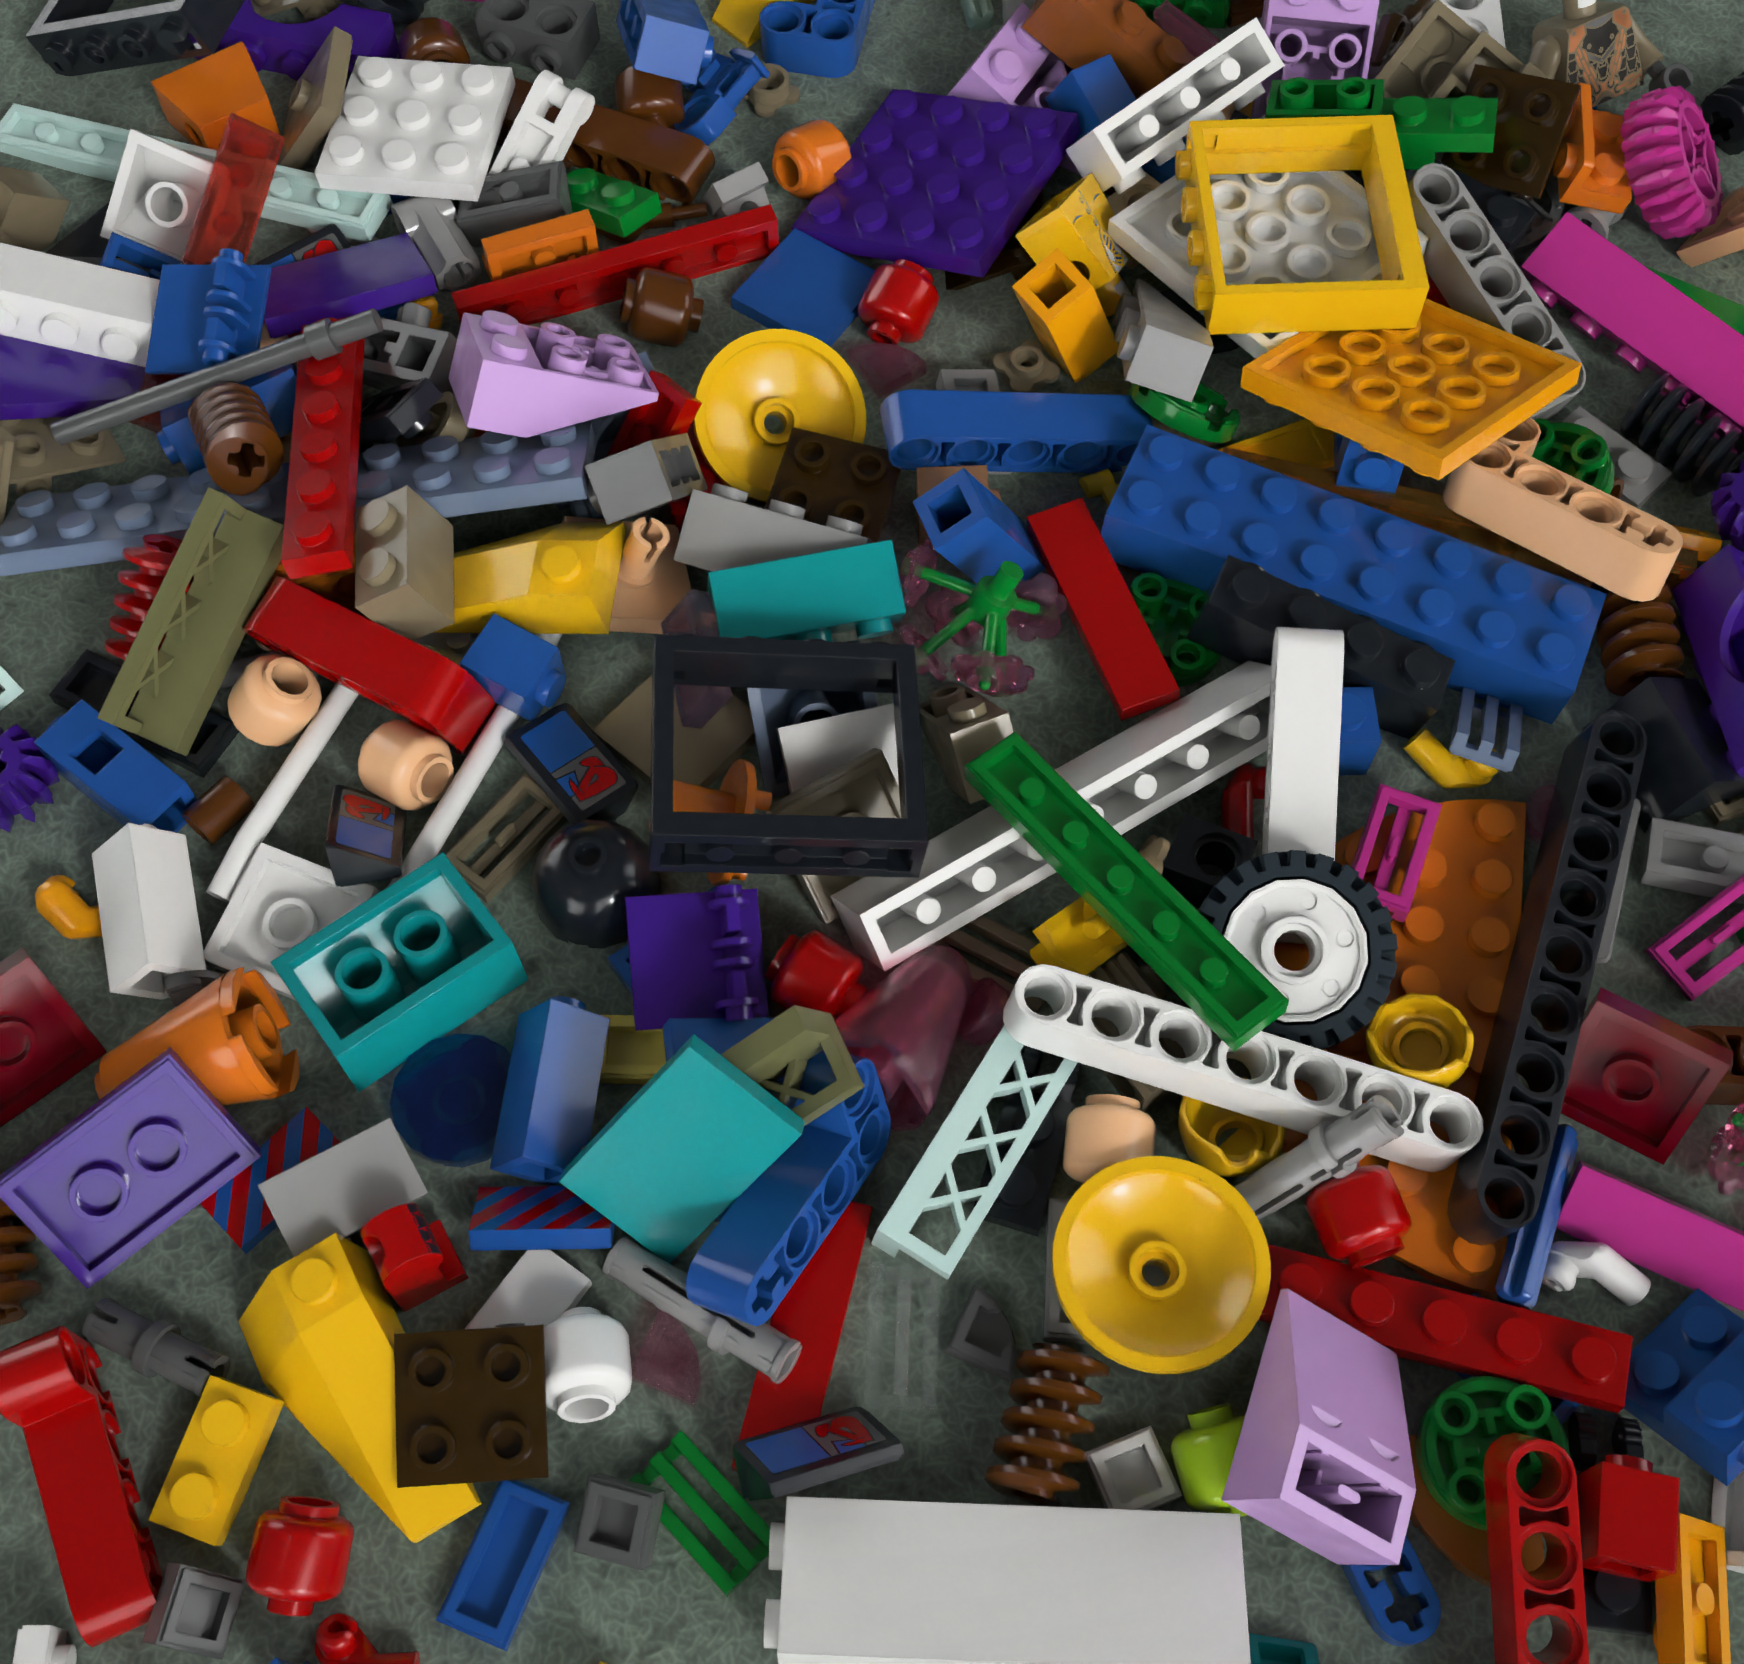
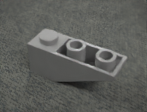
M1137 279L1132 294L1123 293L1121 295L1112 320V326L1117 327L1114 341L1119 343L1117 358L1122 359L1125 380L1192 402L1214 349L1210 332L1148 283Z
M714 483L711 494L695 489L692 490L673 560L713 572L874 542L861 536L863 529L861 524L828 515L826 526L803 520L806 511L804 508L773 499L770 501L768 510L746 504L749 493Z

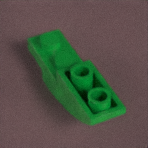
M1294 77L1288 80H1272L1265 119L1393 115L1404 169L1419 170L1424 165L1435 163L1436 152L1493 153L1498 98H1479L1470 95L1459 98H1421L1418 96L1384 98V79L1349 77L1338 80H1309L1303 77Z

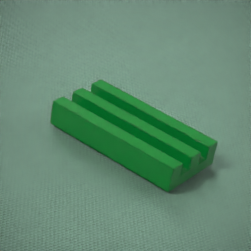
M680 1430L670 1440L671 1444L662 1453L660 1451L648 1461L649 1465L640 1474L637 1472L629 1481L650 1486L661 1476L735 1558L738 1564L727 1573L673 1511L663 1503L660 1518L662 1525L728 1597L769 1556L770 1527ZM681 1455L760 1541L751 1551L746 1548L672 1466Z

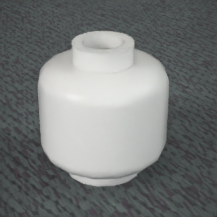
M576 1307L565 1311L559 1319L544 1328L547 1407L556 1411L561 1419L575 1423L594 1422L611 1415L615 1411L616 1405L620 1404L631 1390L632 1369L629 1335L624 1326L618 1320L601 1314L595 1308Z

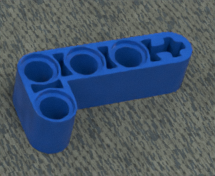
M817 0L816 5L792 1L770 3L760 13L761 51L764 62L780 65L787 72L827 78L847 76L857 65L875 0Z
M824 1050L807 1061L800 1087L801 1090L816 1094L837 1080ZM850 1054L865 1087L805 1125L802 1135L735 1200L697 1251L690 1264L686 1279L687 1297L692 1304L753 1326L765 1323L773 1315L880 1161L887 1148L891 1133V1119L876 1067L871 1060ZM797 1098L795 1107L803 1103L805 1100Z

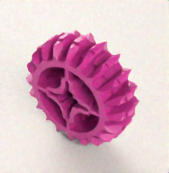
M1679 85L1655 89L1643 94L1642 98L1630 102L1622 118L1623 123L1620 132L1623 142L1621 149L1625 157L1624 168L1627 170L1629 177L1628 186L1632 187L1635 195V204L1640 206L1643 220L1649 223L1650 229L1656 235L1659 234L1664 240L1674 237H1686L1701 232L1702 228L1715 224L1722 208L1723 192L1720 184L1723 178L1719 172L1718 162L1720 160L1716 155L1715 141L1712 140L1709 132V123L1705 122L1702 108L1696 104L1694 96Z

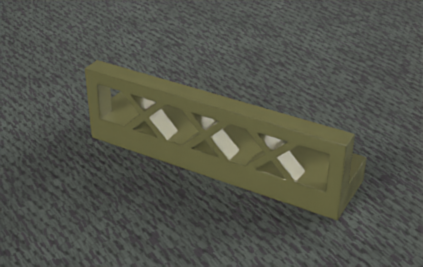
M208 487L98 714V719L187 757L246 634L243 628L262 600L279 565L282 555L283 524L249 511L224 493ZM225 513L222 522L213 538V532L222 514ZM193 576L194 580L186 594L185 590ZM166 633V638L158 651L159 644ZM139 690V694H138V696H137V698H136V700H135V702H134V704H133V706H132V709H131V711H130V713H129V715H128V717H127V716H125V715H126V713H127V711H128V709H129V707H130V705H131V703H132V701H133V698H134L136 692Z
M793 1005L721 1054V1056L762 1088L780 1092L779 1101L805 1121L804 1126L865 1087L831 1013ZM824 1050L837 1080L816 1094L801 1090L800 1087L807 1061ZM785 1076L783 1084L776 1082L778 1079ZM797 1098L805 1100L803 1103L795 1107Z

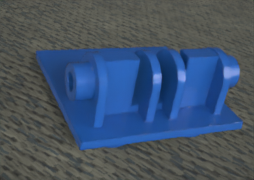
M230 248L220 249L219 256L211 260V265L162 264L145 372L147 374L187 375L259 349L272 267L270 265H246L243 263V254Z

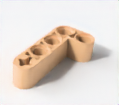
M1530 417L1450 472L1442 494L1443 501L1449 509L1632 601H1650L1659 596L1684 543L1681 533L1669 523L1533 458L1532 455L1541 435V430L1536 421Z

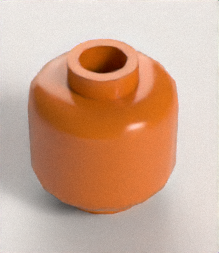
M823 119L808 121L786 131L777 139L772 159L774 176L778 184L790 194L800 199H812L815 194L821 193L837 181L835 173L851 159L850 147L843 133L834 124Z

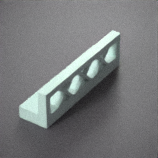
M1004 1025L881 1222L871 1244L894 1258L899 1250L948 1280L1078 1062L1064 1058L1056 1073L1028 1078L1021 1056V1051L1025 1045L1014 1040ZM1012 1067L1016 1081L1002 1084ZM1046 1087L1035 1106L1031 1090ZM1020 1093L1027 1119L1022 1129L993 1134L987 1112V1106L992 1098ZM979 1123L982 1137L967 1140L976 1124ZM1013 1143L1001 1162L997 1146ZM986 1149L993 1176L986 1187L958 1192L952 1169V1163L957 1155ZM944 1179L947 1195L932 1198ZM978 1200L968 1219L965 1220L962 1203ZM950 1206L958 1235L946 1255H943L910 1234L922 1212Z

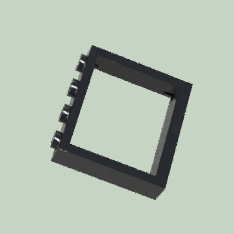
M49 0L25 37L56 74L69 77L214 54L245 0H175L109 13L107 11L114 0ZM191 33L198 43H192L187 35Z
M688 633L678 635L654 634L649 871L919 878L929 839L915 645L889 644L882 641L855 643L830 642L822 639H762L756 636L732 638L696 636ZM674 685L893 693L901 818L673 812Z

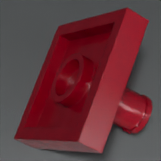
M23 947L0 962V1127H2L107 1053L98 1038Z
M1600 987L1583 1016L1561 1114L1664 1165L1730 1068L1733 1051Z

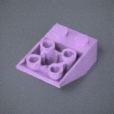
M1264 0L1261 26L1285 66L1261 82L1266 92L1253 101L1251 118L1259 119L1266 114L1272 80H1288L1294 77H1303L1309 80H1338L1349 77L1367 79L1379 0Z
M1022 2L947 96L1051 109L1045 98L1073 69L1022 28L1030 12V9ZM1066 153L1058 166L1080 175Z
M492 310L484 311L482 316L463 313L448 379L468 428L528 438L654 403L658 400L659 392L635 349L625 339L610 334H600L597 339L578 336L570 328L551 322L542 323L540 328L520 324L514 317Z
M1288 1288L1281 1289L1222 1501L1337 1565H1399L1415 1498L1416 1484L1397 1353Z

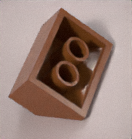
M1036 0L1022 26L1024 30L1073 70L1110 54L1136 100L1196 59L1187 51L1179 39L1168 35L1146 16L1139 5L1128 0Z

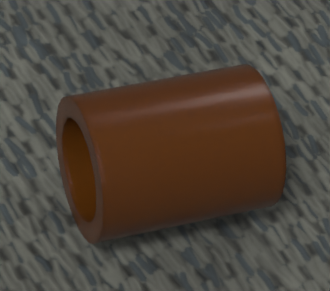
M224 775L185 809L181 816L197 834L213 846L253 810L255 804L237 783Z

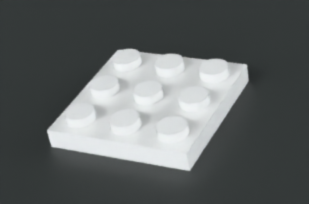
M358 56L344 92L341 115L330 129L314 172L320 189L478 202L516 85L512 68L481 64Z

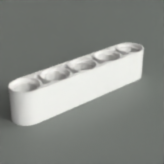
M1276 627L1271 662L1262 855L1276 851L1301 850L1310 854L1320 853L1334 858L1333 861H1335L1344 667L1343 630ZM1283 934L1276 940V942L1306 944L1303 939L1294 934Z

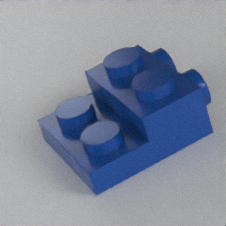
M1697 1288L1631 1351L1624 1409L1726 1486L1744 1470V1320Z

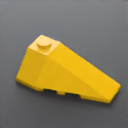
M563 522L454 553L455 623L433 633H481L495 613L532 634H609L626 533L624 523L615 522L607 525L606 522Z
M334 1233L271 1270L238 1321L263 1383L278 1399L285 1401L284 1406L411 1542H420L481 1505L482 1503L473 1483L397 1488L394 1334L405 1332L369 1252L341 1235Z

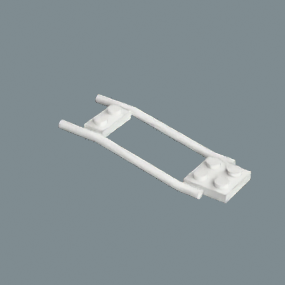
M430 633L414 640V642L441 654L460 666V661L480 633ZM535 634L556 647L562 637V634ZM337 683L237 832L206 890L208 894L229 904L204 949L205 963L224 972L244 967L243 973L256 970L264 976L276 993L293 1000L295 998L270 962L381 892L376 887L366 883L336 887L331 869L262 843L359 695ZM498 704L405 857L402 876L393 878L388 887L438 855L502 748L506 736L511 733L520 718L519 715Z

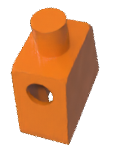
M242 41L151 81L166 120L193 145L230 154L237 153L239 156L265 161L269 157L271 147L267 139L280 134L268 96L247 48Z

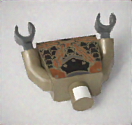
M1562 0L1563 12L1537 23L1533 29L1532 51L1528 63L1531 62L1550 79L1578 84L1579 82L1590 84L1592 108L1644 85V76L1647 74L1652 78L1649 83V92L1658 88L1663 89L1679 85L1686 89L1693 80L1692 73L1686 65L1673 63L1665 67L1661 63L1664 56L1644 34L1631 16L1630 9L1624 3L1596 0Z

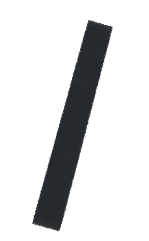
M1610 710L1597 716L1567 746L1563 754L1474 1099V1104L1478 1107L1483 1119V1133L1480 1141L1459 1158L1448 1200L1447 1214L1451 1226L1461 1238L1472 1244L1481 1246L1493 1244L1517 1231L1534 1219L1539 1207L1647 749V735L1643 726L1636 718L1623 711ZM1548 960L1552 962L1556 969L1552 967ZM1532 1015L1539 1020L1543 1028L1538 1026V1024L1534 1021ZM1516 1073L1525 1079L1529 1089L1522 1085ZM1500 1133H1503L1510 1139L1515 1153L1504 1144ZM1485 1194L1491 1197L1497 1204L1500 1217L1492 1213L1488 1208Z

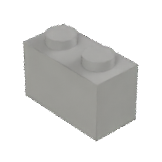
M390 1118L258 1184L293 1257L334 1233L353 1242L350 1236L360 1231L373 1217L392 1207L405 1203H415V1201L428 1194Z

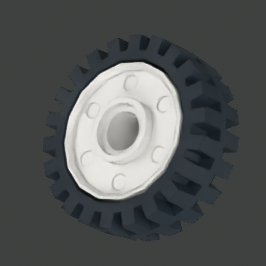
M1301 850L1276 851L1264 854L1241 864L1226 874L1209 892L1198 912L1289 1000L1286 1012L1262 1031L1321 1050L1346 1040L1365 1027L1375 1016L1379 1007L1384 1004L1390 992L1391 981L1395 978L1398 963L1395 962V951L1398 949L1396 934H1393L1390 924L1392 918L1387 906L1383 907L1377 897L1379 893L1370 882L1365 883L1358 876L1359 872L1347 864L1341 865L1333 861L1334 858L1320 853L1310 854ZM1283 934L1299 936L1305 941L1309 949L1307 964L1300 971H1291L1283 968L1275 958L1274 946L1276 940Z

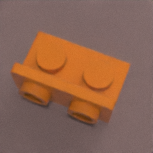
M1579 82L1578 85H1581V89L1553 163V175L1558 177L1559 202L1622 214L1632 200L1631 187L1628 186L1629 177L1627 170L1624 168L1625 157L1621 149L1623 137L1620 130L1623 116L1606 111L1593 110L1591 85Z
M588 209L481 239L484 252L482 255L483 265L490 282L599 252L595 224Z

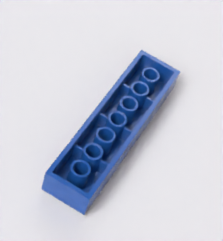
M1148 424L1107 509L1101 530V536L1116 563L1143 573L1152 572L1159 574L1163 578L1178 580L1195 586L1201 591L1208 589L1228 555L1243 562L1257 564L1267 573L1299 588L1310 589L1318 593L1323 599L1354 614L1368 616L1380 626L1410 640L1426 643L1436 652L1455 660L1446 687L1462 692L1463 687L1474 690L1475 697L1485 700L1487 695L1499 698V706L1509 709L1511 703L1523 707L1524 715L1549 724H1553L1576 691L1607 595L1598 590Z

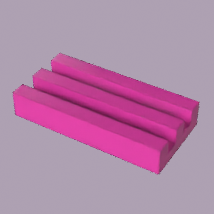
M1380 783L1374 795L1351 868L1359 872L1358 876L1363 880L1387 804L1390 803L1398 806L1373 887L1379 893L1377 897L1382 906H1387L1388 911L1392 912L1391 918L1404 922L1412 904L1442 804ZM1411 811L1423 816L1399 893L1395 895L1386 890Z
M1744 874L1644 950L1652 960L1657 961L1663 968L1662 972L1671 981L1673 980L1681 989V993L1689 1001L1696 999L1744 962L1743 942L1693 980L1686 972L1688 968L1744 927V908L1676 960L1669 953V950L1744 894Z

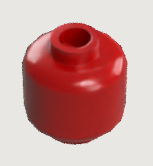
M898 259L893 264H884L874 271L858 306V315L861 321L868 327L867 335L874 342L889 348H896L899 341L909 344L918 342L923 338L939 302L938 291L933 285L934 279L925 268L912 261Z
M818 930L809 931L801 938L795 934L790 935L779 949L765 975V978L772 982L770 989L771 999L783 1009L787 1010L793 1005L831 1013L833 1019L838 1016L846 1022L853 1016L868 991L867 987L858 982L863 972L862 959L853 951Z
M1358 1161L1354 1172L1344 1178L1331 1177L1327 1181H1323L1311 1190L1305 1200L1307 1212L1324 1251L1328 1256L1336 1260H1348L1353 1269L1386 1259L1405 1248L1401 1238L1411 1229L1412 1219L1392 1174L1381 1165L1361 1167Z
M284 1496L280 1498L278 1508H272L260 1515L255 1524L245 1578L247 1585L254 1592L268 1598L266 1609L269 1612L285 1616H309L313 1614L314 1603L331 1600L341 1593L346 1581L354 1538V1526L348 1519L339 1515L341 1504L316 1497Z

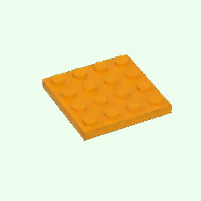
M1426 299L1416 328L1299 332L1243 366L1240 388L1262 397L1273 406L1283 407L1310 420L1317 427L1330 429L1359 443L1368 451L1381 453L1410 467L1412 471L1419 475L1432 477L1439 481L1575 386L1582 363Z

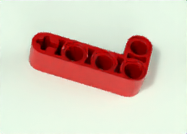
M277 576L243 628L249 636L272 651L301 662L309 670L438 735L441 739L453 745L457 749L456 753L462 756L466 753L496 704L489 693L471 674L450 659L283 577Z
M58 1326L0 1351V1413L7 1420L23 1428L73 1619L83 1640L93 1648L149 1622L163 1576L149 1527L141 1529L134 1504L141 1501L129 1457L123 1460L120 1457L114 1435L121 1433L110 1390L102 1393L96 1369L102 1366L101 1359L90 1343L66 1327Z

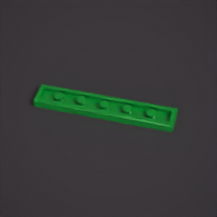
M1013 732L964 765L965 779L1233 1052L1286 1012L1289 1000L1016 732Z

